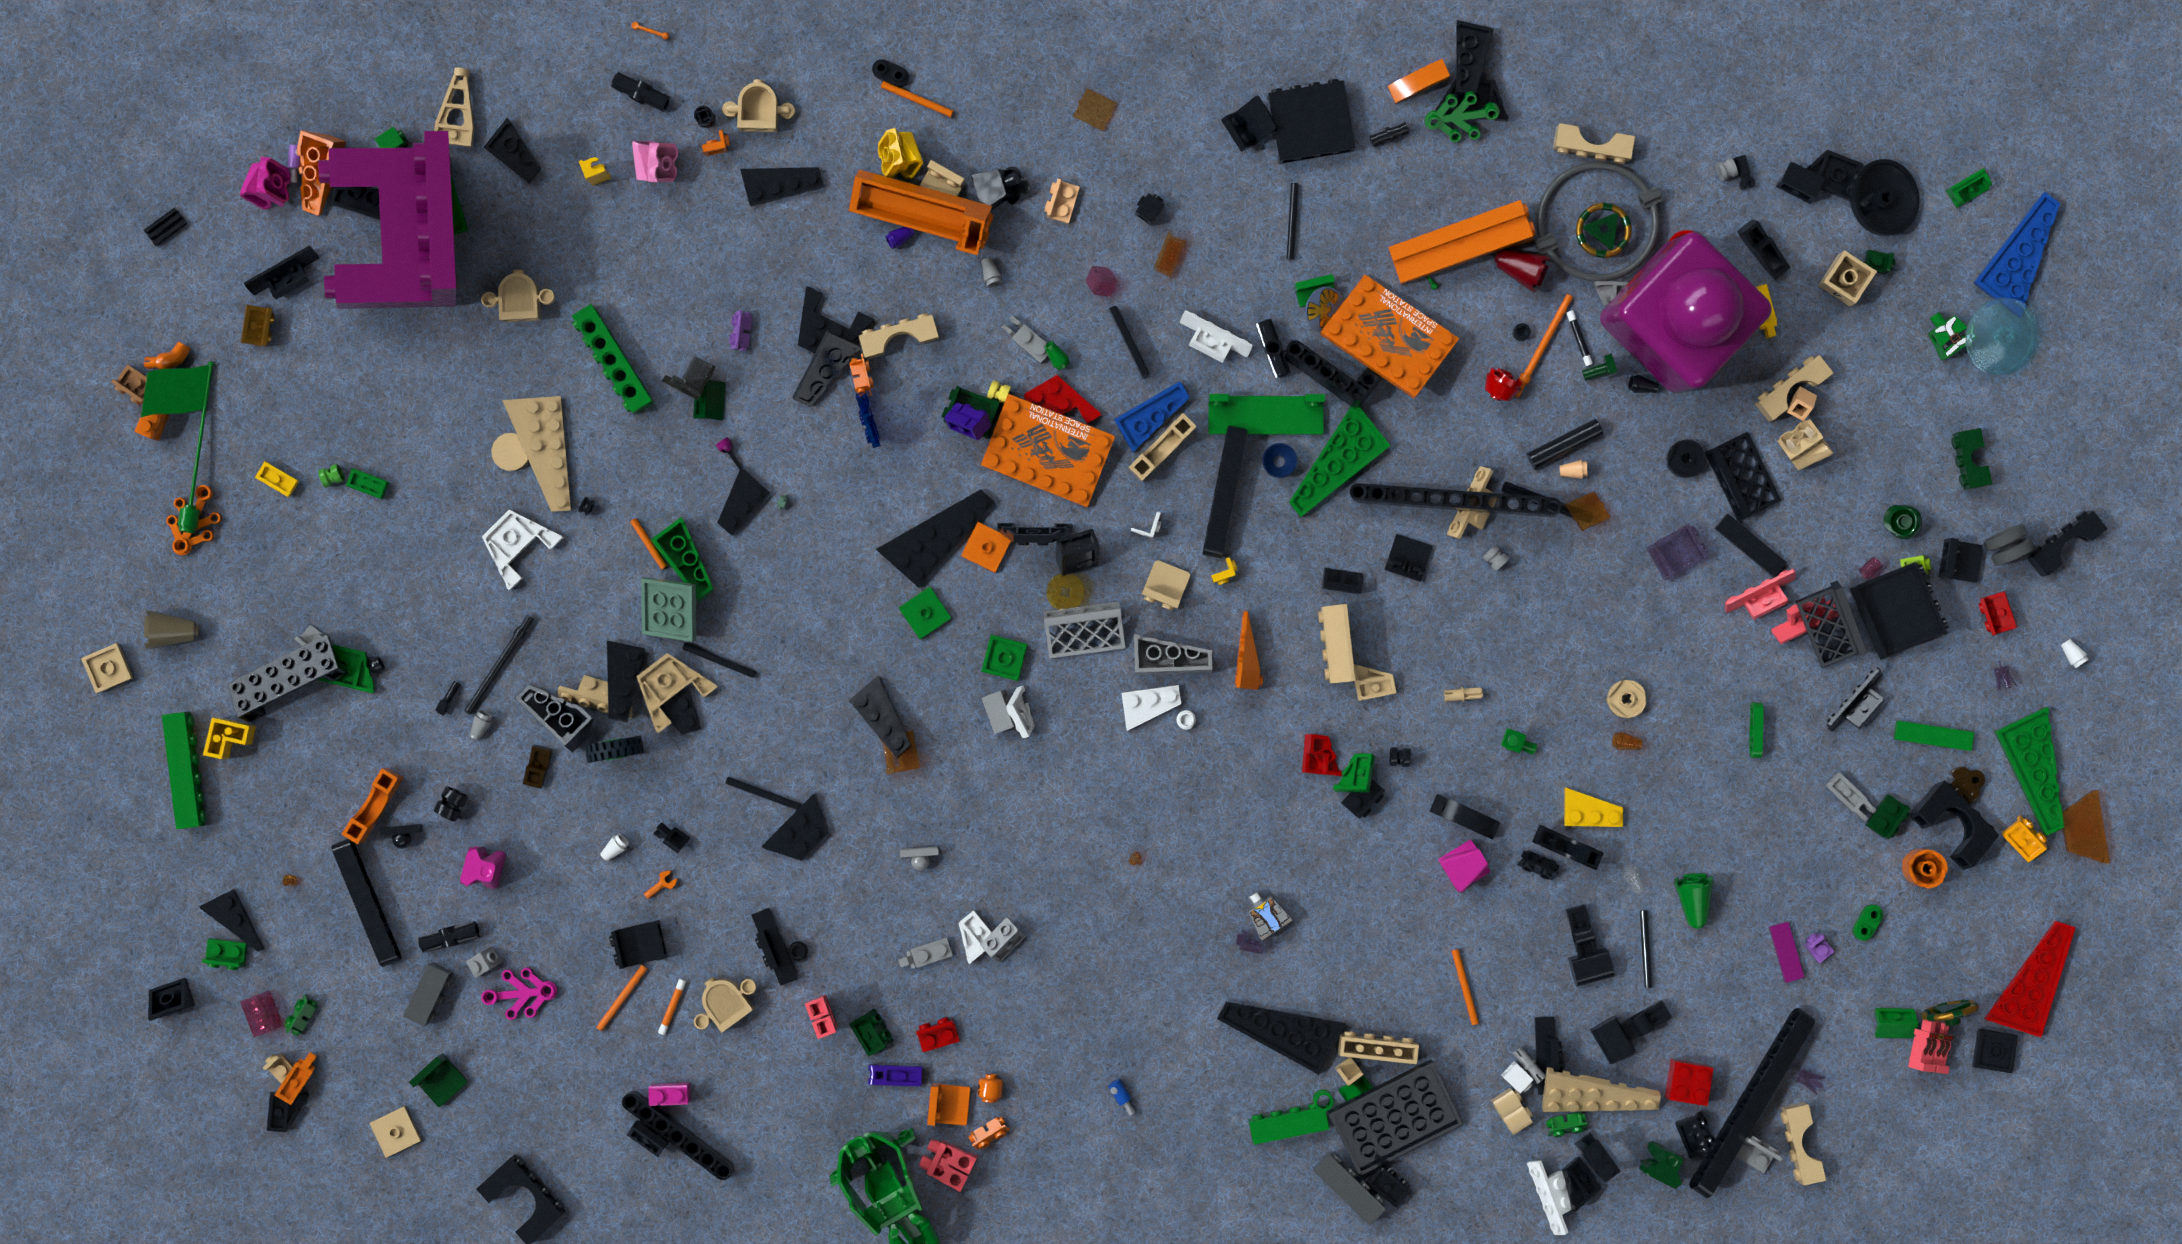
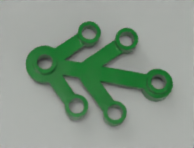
M1469 91L1451 114H1445L1450 107L1457 105L1456 95L1449 94L1445 99L1446 101L1437 111L1433 110L1426 114L1424 122L1429 129L1435 130L1439 128L1449 135L1452 142L1460 141L1461 133L1458 129H1452L1448 126L1447 122L1455 123L1469 133V137L1472 140H1476L1480 137L1479 128L1470 125L1465 120L1483 117L1494 120L1499 116V107L1496 103L1490 102L1485 105L1484 109L1464 112L1469 105H1473L1477 101L1476 94L1473 91ZM1469 96H1473V97H1474L1473 100H1468L1467 98H1468ZM1449 99L1455 100L1453 103L1448 102ZM1490 111H1495V114L1489 115L1488 113ZM1432 119H1437V120H1438V121L1435 122V123H1432V122H1431ZM1473 131L1478 132L1476 135L1471 134ZM1458 134V137L1453 138L1452 135Z

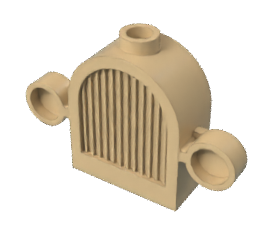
M760 79L753 80V83L748 84L742 89L738 97V105L728 101L722 107L724 115L728 118H733L738 114L737 128L739 131L778 132V114H781L784 119H791L795 115V108L792 104L784 103L778 106V100L774 91L765 84L764 80Z
M513 270V274L506 276L499 285L498 296L492 292H485L481 297L482 304L488 308H493L499 304V320L502 322L541 320V302L545 305H551L555 301L554 292L550 289L540 291L536 282L524 274V270Z
M712 977L704 983L706 989L702 995V1004L707 1013L698 1014L694 1018V1025L698 1029H705L712 1019L721 1033L755 1008L746 995L755 992L757 988L756 982L748 978L739 986L733 980L726 978L716 980Z

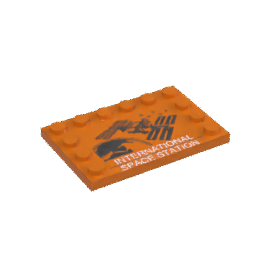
M1367 275L1362 277L1320 333L1321 336L1413 399L1417 397L1459 341L1457 336Z
M1008 394L981 465L1088 507L1115 435Z

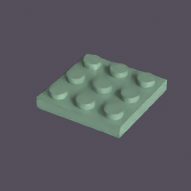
M649 577L642 578V634L690 642L695 641L696 584Z

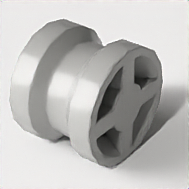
M1732 158L1727 159L1724 163L1719 162L1715 164L1716 172L1721 181L1727 180L1730 176L1735 177L1738 175L1736 164Z

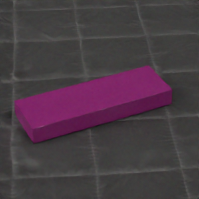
M1786 921L1768 926L1784 982L1787 983L1805 978L1789 922Z

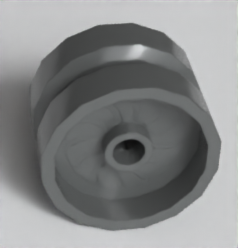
M2024 524L2008 528L1983 541L1987 551L2000 549L1991 557L1995 566L2017 560L2035 549L2031 539L2020 540L2027 534Z

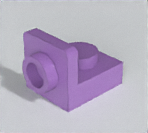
M1813 933L1806 939L1807 942L1803 945L1817 963L1820 964L1834 953V950L1824 939L1825 936L1823 934Z

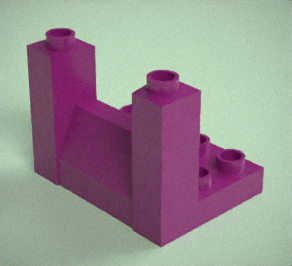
M424 131V143H413V148H328L329 160H318L320 183H330V187L379 186L382 264H334L335 275H324L325 299H336L337 309L456 307L448 131Z

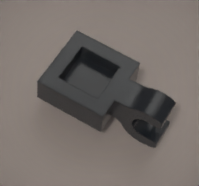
M660 823L656 828L657 830L653 833L658 838H664L663 844L676 853H679L690 839L689 836L676 827L671 830L664 823Z

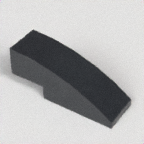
M1751 220L1737 231L1743 242L1773 279L1778 278L1790 268L1772 237L1767 236L1759 221Z

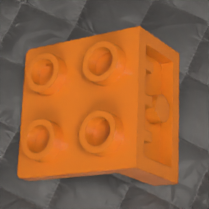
M932 1083L927 1125L935 1126L936 1123L967 1125L970 1087Z

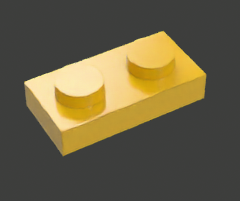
M264 461L255 476L256 479L287 497L292 495L299 483V480Z

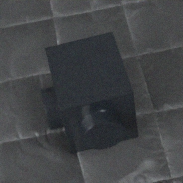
M1149 193L1146 197L1143 195L1137 203L1139 207L1135 211V215L1151 226L1164 208L1163 199L1156 194L1151 195Z

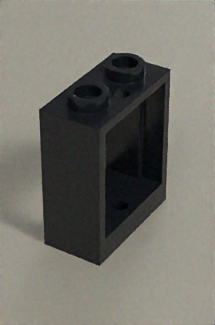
M1093 529L1056 539V561L1062 576L1098 566L1099 543Z

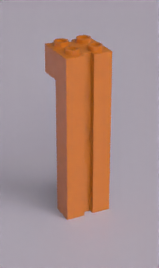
M860 169L854 179L848 210L958 241L956 250L978 255L980 249L984 250L990 234L989 226L992 224L994 214L991 213L992 206Z
M1521 200L1388 247L1401 285L1511 246L1513 248L1533 241V235H1536L1532 221L1528 222L1527 220L1529 211L1526 203L1522 204Z

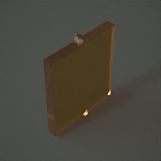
M1087 88L1082 99L1078 101L1079 105L1073 117L1103 131L1108 120L1112 118L1111 114L1117 103Z
M1594 491L1566 504V507L1573 516L1572 519L1577 522L1582 531L1610 519L1604 503L1599 500Z

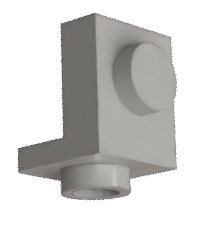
M490 947L470 958L466 963L476 978L499 965L501 960L494 948Z

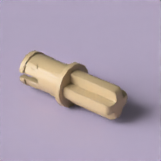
M1461 687V689L1444 690V701L1462 700L1464 702V700L1481 699L1483 697L1482 688L1463 689Z

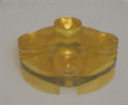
M1058 574L1049 581L1047 599L1054 608L1058 610L1074 608L1082 603L1084 586L1077 576L1072 574L1062 576ZM1062 587L1070 588L1069 597L1060 595Z

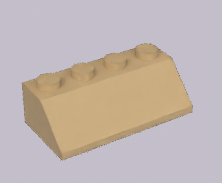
M1347 604L1321 607V611H1318V620L1323 625V630L1320 631L1321 642L1325 643V649L1322 650L1323 661H1327V668L1324 669L1325 680H1329V684L1355 681Z

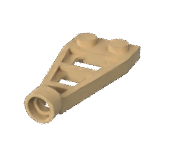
M454 68V75L436 119L434 131H448L449 145L473 148L475 127L469 87L470 70ZM455 90L464 92L463 105L452 104ZM459 109L463 112V125H449L447 123L451 110Z

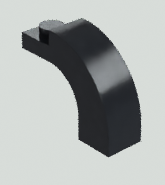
M1439 794L1436 795L1429 810L1438 816L1492 840L1501 823Z
M1540 824L1532 840L1533 843L1594 870H1597L1604 852Z

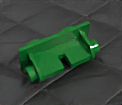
M304 994L302 999L299 998L294 1006L295 1011L293 1015H289L284 1023L286 1033L288 1034L292 1030L291 1033L295 1036L302 1034L308 1023L307 1020L303 1019V1016L311 1018L318 1002L313 999L308 1001L306 994Z
M1578 1112L1566 1115L1568 1122L1565 1123L1563 1116L1549 1118L1546 1121L1547 1128H1551L1548 1136L1553 1135L1557 1138L1564 1136L1567 1132H1573V1134L1584 1132L1588 1125L1587 1122L1583 1123V1121H1586L1584 1113L1580 1114Z

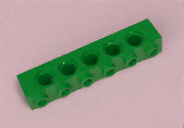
M589 304L573 314V326L584 335L582 340L588 348L591 347L594 351L592 356L597 364L601 363L603 365V374L607 380L611 379L614 386L612 388L618 397L620 395L623 397L625 402L622 404L627 412H632L636 415L655 403L595 306ZM594 323L596 325L595 331L588 333V325ZM600 340H605V347L598 349L597 343ZM610 356L616 357V362L613 365H608L607 363ZM620 372L626 373V378L623 381H618L617 379ZM635 388L636 395L631 398L628 397V390Z

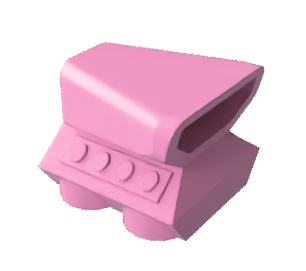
M654 141L632 142L637 180L674 182L677 176L675 160L678 157V149L675 143H657Z

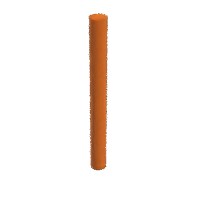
M883 81L881 84L882 89L950 118L952 117L954 110L886 81Z
M1459 949L1451 950L1471 1024H1479Z
M642 964L596 1026L600 1031L604 1030L648 969Z

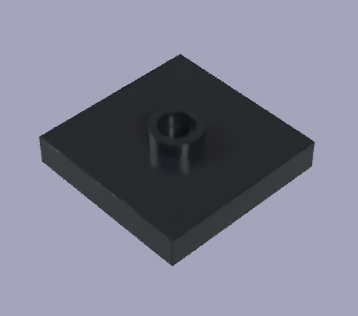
M1978 1028L1972 1067L2012 1073L2018 1035Z

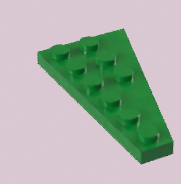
M1351 406L1288 502L1299 517H1302L1391 446L1360 407Z

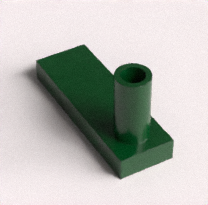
M1612 353L1604 356L1602 364L1582 370L1585 381L1606 374L1608 378L1614 377L1618 372Z

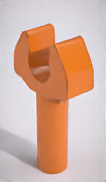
M672 870L663 871L659 874V882L644 893L647 899L664 887L669 889L675 887L678 878L671 882L666 881V876Z

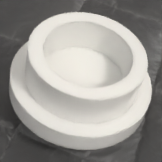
M1184 710L1178 714L1177 724L1180 728L1187 730L1195 725L1196 718L1191 711Z

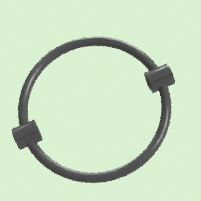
M1588 162L1574 166L1556 177L1547 187L1541 198L1537 212L1539 239L1533 242L1535 249L1539 255L1547 254L1564 272L1582 280L1594 282L1611 281L1624 277L1645 262L1656 244L1660 228L1657 205L1663 202L1662 194L1657 187L1649 189L1636 174L1613 163ZM1608 170L1625 176L1642 191L1638 195L1641 207L1644 210L1649 208L1651 210L1652 229L1649 241L1640 256L1621 270L1607 274H1591L1579 271L1566 264L1554 252V250L1559 248L1555 236L1552 233L1546 235L1544 224L1545 211L1551 195L1563 181L1582 171Z

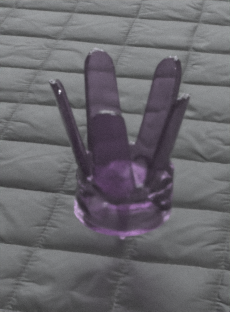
M1999 661L2000 668L1993 669L1997 681V690L2001 689V675L2008 688L2012 687L2009 676L2017 686L2010 674L2009 665L2002 667Z
M1804 1068L1800 1073L1795 1072L1798 1075L1797 1082L1805 1085L1817 1095L1816 1087H1823L1818 1081L1826 1077L1810 1073Z

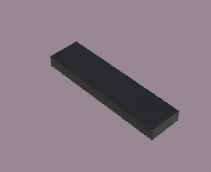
M1117 306L1110 307L1109 312L1142 379L1148 377L1149 371Z
M1726 514L1714 528L1772 577H1775L1787 563L1729 514Z

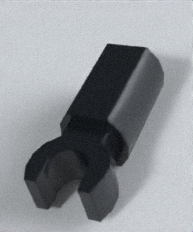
M1746 155L1733 158L1738 170V177L1741 179L1739 182L1740 189H1745V181L1750 183L1751 188L1754 187L1755 180L1750 177L1751 171Z

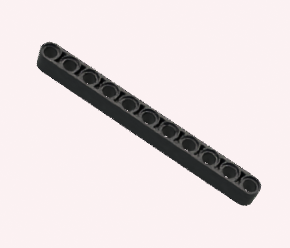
M1356 483L1350 488L1352 500L1357 503L1541 517H1556L1559 515L1562 507L1561 502L1554 497ZM1362 489L1364 494L1362 497L1357 498L1353 495L1354 491ZM1381 490L1383 492L1382 498L1375 499L1372 496L1373 492ZM1396 491L1401 492L1403 495L1397 501L1392 499V494ZM1414 493H1419L1422 498L1420 501L1414 502L1411 500V496ZM1438 494L1441 497V501L1439 503H1432L1430 500L1431 496ZM1452 496H1458L1461 499L1457 505L1451 504L1449 500ZM1472 497H1477L1480 503L1477 506H1471L1469 500ZM1495 498L1499 501V505L1496 508L1489 506L1488 502L1491 499ZM1516 500L1519 506L1516 509H1511L1508 506V502ZM1531 501L1536 502L1539 506L1534 511L1527 507ZM1555 503L1558 509L1555 512H1550L1547 509V505Z
M1795 1008L1788 1016L1691 1178L1690 1188L1703 1197L1709 1198L1714 1194L1812 1030L1815 1019L1800 1008Z

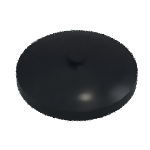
M1879 159L1865 164L1857 171L1850 186V204L1855 218L1863 228L1878 236H1892L1905 231L1914 222L1919 210V191L1913 176L1903 165L1890 159Z

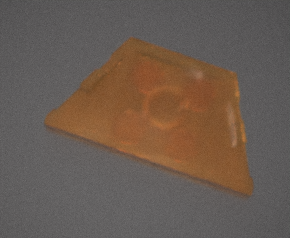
M2092 790L2062 811L2065 847L2067 852L2109 864L2110 860L2098 790Z

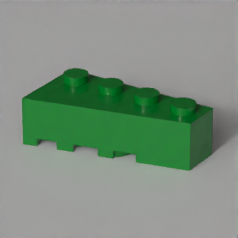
M680 517L653 537L651 541L683 583L696 584V600L700 603L712 594L714 589L684 520Z

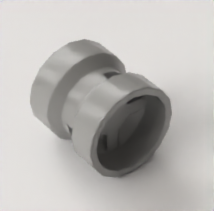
M1494 545L1482 557L1486 562H1492L1491 567L1494 571H1497L1509 560L1506 554L1501 555L1500 548L1497 545Z

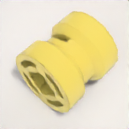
M993 380L987 398L997 399L1000 403L1004 404L1007 395L1010 394L1011 386H1003L998 381Z

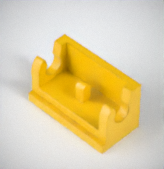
M596 157L579 161L585 179L592 186L612 178L611 174L605 170V165L598 164L592 166L593 162L599 160Z

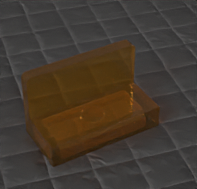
M1168 232L1153 270L1171 277L1186 241L1174 237L1171 232Z

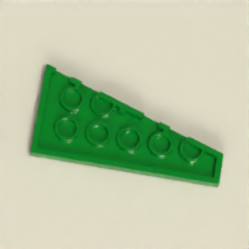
M2048 707L2037 710L1994 731L2045 836L2064 828L2062 806L2058 794L2060 792L2059 784H2057L2056 779L2057 769L2054 746L2051 741Z

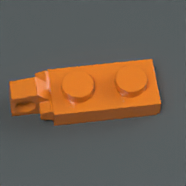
M309 1052L305 1060L300 1058L298 1062L296 1061L276 1091V1097L292 1106L316 1068L312 1065L317 1058L315 1054Z

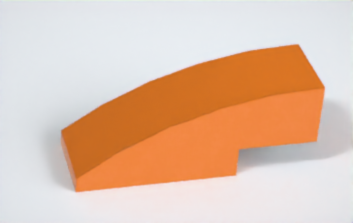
M1440 59L1390 84L1388 89L1396 104L1448 80L1450 74L1443 59Z

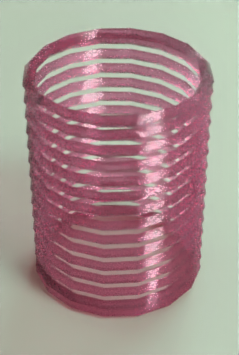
M1872 557L1859 569V572L1861 574L1864 572L1867 575L1866 579H1870L1883 565L1877 558Z

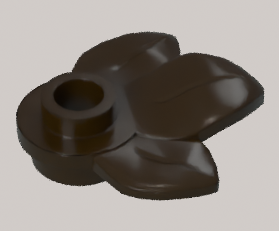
M1962 766L1952 769L1950 772L1955 780L1952 781L1951 785L1960 796L1963 795L1968 804L1974 802L1980 796V788L1985 783L1984 774L1979 770L1970 771ZM1978 777L1979 781L1977 783H1973L1972 778Z

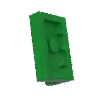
M209 938L207 940L206 956L202 959V963H206L207 967L219 968V965H223L228 970H238V967L245 966L248 944L246 942Z

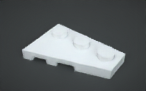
M1179 685L1122 693L1126 729L1128 731L1180 705Z

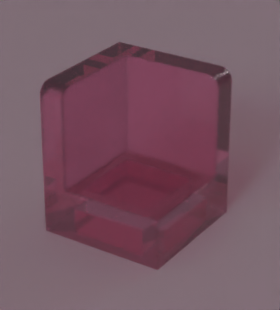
M1092 266L1086 278V283L1093 294L1110 297L1118 282L1109 268Z

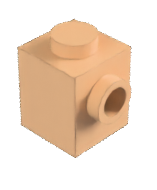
M1800 386L1790 399L1787 413L1804 421L1814 408L1817 395Z

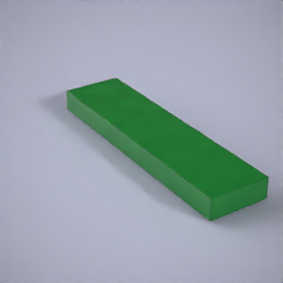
M1896 721L1893 739L1972 751L1974 732Z

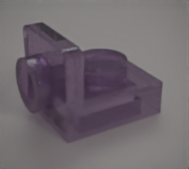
M1242 930L1241 934H1237L1236 945H1239V950L1263 954L1264 946L1259 945L1260 941L1249 939L1248 942H1245L1246 930Z

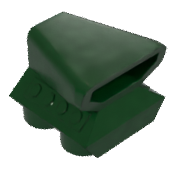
M1650 1141L1647 1149L1652 1158L1640 1160L1641 1165L1639 1169L1648 1176L1677 1189L1678 1186L1682 1185L1678 1171L1684 1162V1157L1655 1141Z

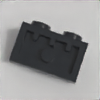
M1371 779L1370 792H1350L1341 804L1357 818H1365L1372 809L1370 807L1374 802L1378 804L1385 796L1383 794L1385 790Z
M1701 1111L1696 1112L1693 1117L1676 1121L1675 1125L1689 1158L1706 1155L1715 1138L1713 1134H1710L1706 1117H1703Z
M639 1120L635 1121L627 1134L628 1137L656 1157L660 1156L669 1143Z

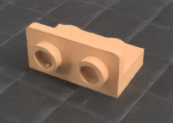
M1059 178L1056 183L1053 182L1050 193L1053 195L1051 201L1047 200L1044 212H1047V218L1069 224L1080 187L1063 182Z

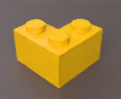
M212 717L203 755L217 759H229L233 742L252 745L256 726L225 718Z

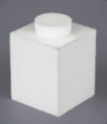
M1514 1061L1501 1074L1520 1094L1522 1091L1526 1092L1532 1086L1531 1082L1534 1080Z

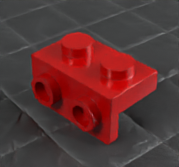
M2005 591L1980 599L1981 603H1978L1981 614L1986 616L1985 626L1987 631L1992 633V636L2017 628Z

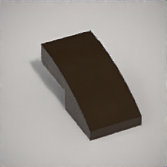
M535 744L532 746L529 764L525 770L524 785L542 789L553 749Z

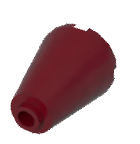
M1504 249L1502 252L1497 253L1494 262L1497 263L1496 267L1531 292L1536 293L1538 290L1535 287L1536 285L1541 286L1549 267L1545 265L1546 261H1550L1551 258Z

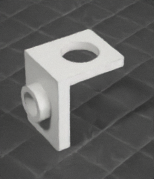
M1160 512L1156 513L1150 533L1131 528V532L1153 538L1154 532H1159L1162 523L1158 521Z

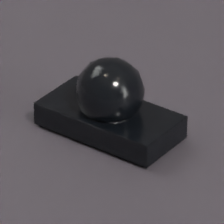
M421 824L383 827L379 829L380 836L393 835L392 842L399 849L407 848L410 845L412 838L409 833L423 832Z

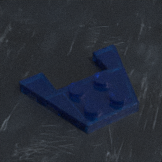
M863 392L857 393L856 400L860 408L859 417L862 426H866L865 436L868 444L872 443L873 448L881 446L880 436L866 392L865 394Z

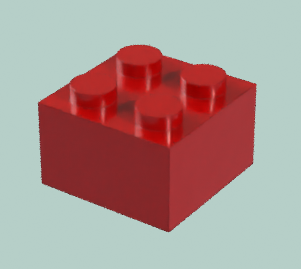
M1670 1059L1665 1097L1673 1101L1708 1106L1714 1068L1706 1064Z

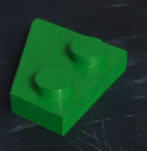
M1354 754L1349 765L1342 772L1343 777L1338 785L1335 784L1333 786V790L1335 792H1370L1375 756L1373 754Z

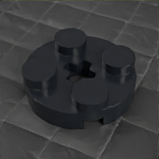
M1687 439L1676 442L1667 452L1666 461L1668 469L1680 478L1694 477L1703 470L1706 464V455H1704L1703 448L1693 440ZM1688 454L1691 462L1684 464L1681 457Z

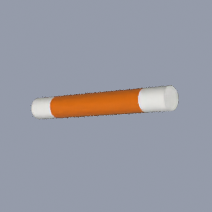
M679 979L659 1028V1034L665 1035L686 984V981L683 979Z

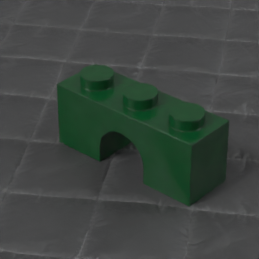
M1981 428L1954 433L1951 443L1952 447L1956 449L1955 463L1960 468V485L1963 486L1964 490L1992 485L1989 465L1983 467L1976 466L1971 458L1975 449L1985 447Z

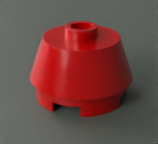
M1492 367L1490 372L1486 374L1485 390L1491 394L1492 398L1501 401V399L1510 401L1521 391L1520 387L1523 381L1520 378L1516 381L1511 375L1512 373L1501 368L1496 370Z

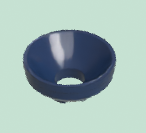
M1275 443L1265 450L1262 464L1270 476L1284 478L1295 470L1297 455L1289 445ZM1276 456L1284 458L1285 463L1282 467L1274 465L1273 459Z

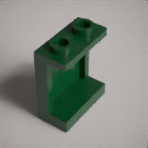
M956 386V389H952L948 399L951 402L949 407H945L942 413L943 422L947 424L945 415L952 410L956 403H960L963 405L969 404L978 411L980 409L984 410L989 415L988 418L992 427L1001 403ZM991 427L987 430V432H984L982 438H988Z

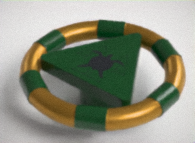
M1603 202L1591 205L1579 216L1576 224V237L1579 245L1588 254L1599 258H1609L1621 253L1629 244L1632 235V225L1628 215L1620 207L1611 203ZM1606 210L1614 212V214L1584 225V222L1595 211ZM1619 216L1625 227V234L1618 246L1614 248ZM1583 229L1610 250L1604 251L1592 248L1585 239Z
M1973 1000L1945 1002L1925 1009L1921 1013V1017L1926 1021H1944L1946 1026H1953L1961 1023L1960 1017L1976 1012L1979 1005Z

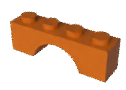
M382 768L372 783V788L366 801L350 819L341 835L356 844L364 843L404 777L389 768Z

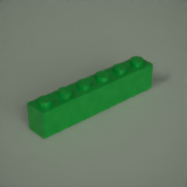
M191 712L161 715L176 830L205 826L207 815L202 805L204 794L200 790L202 776L198 772L197 766L199 764V755L195 751L197 738L193 734L194 717L191 715Z

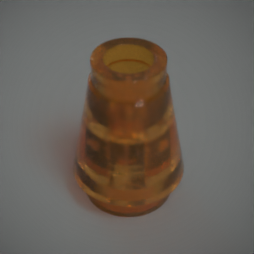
M1622 731L1619 733L1615 732L1612 738V746L1617 750H1640L1642 739Z

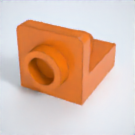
M719 130L720 141L709 140L706 144H703L702 149L705 156L728 152L727 146H730L728 134L725 135L723 130Z

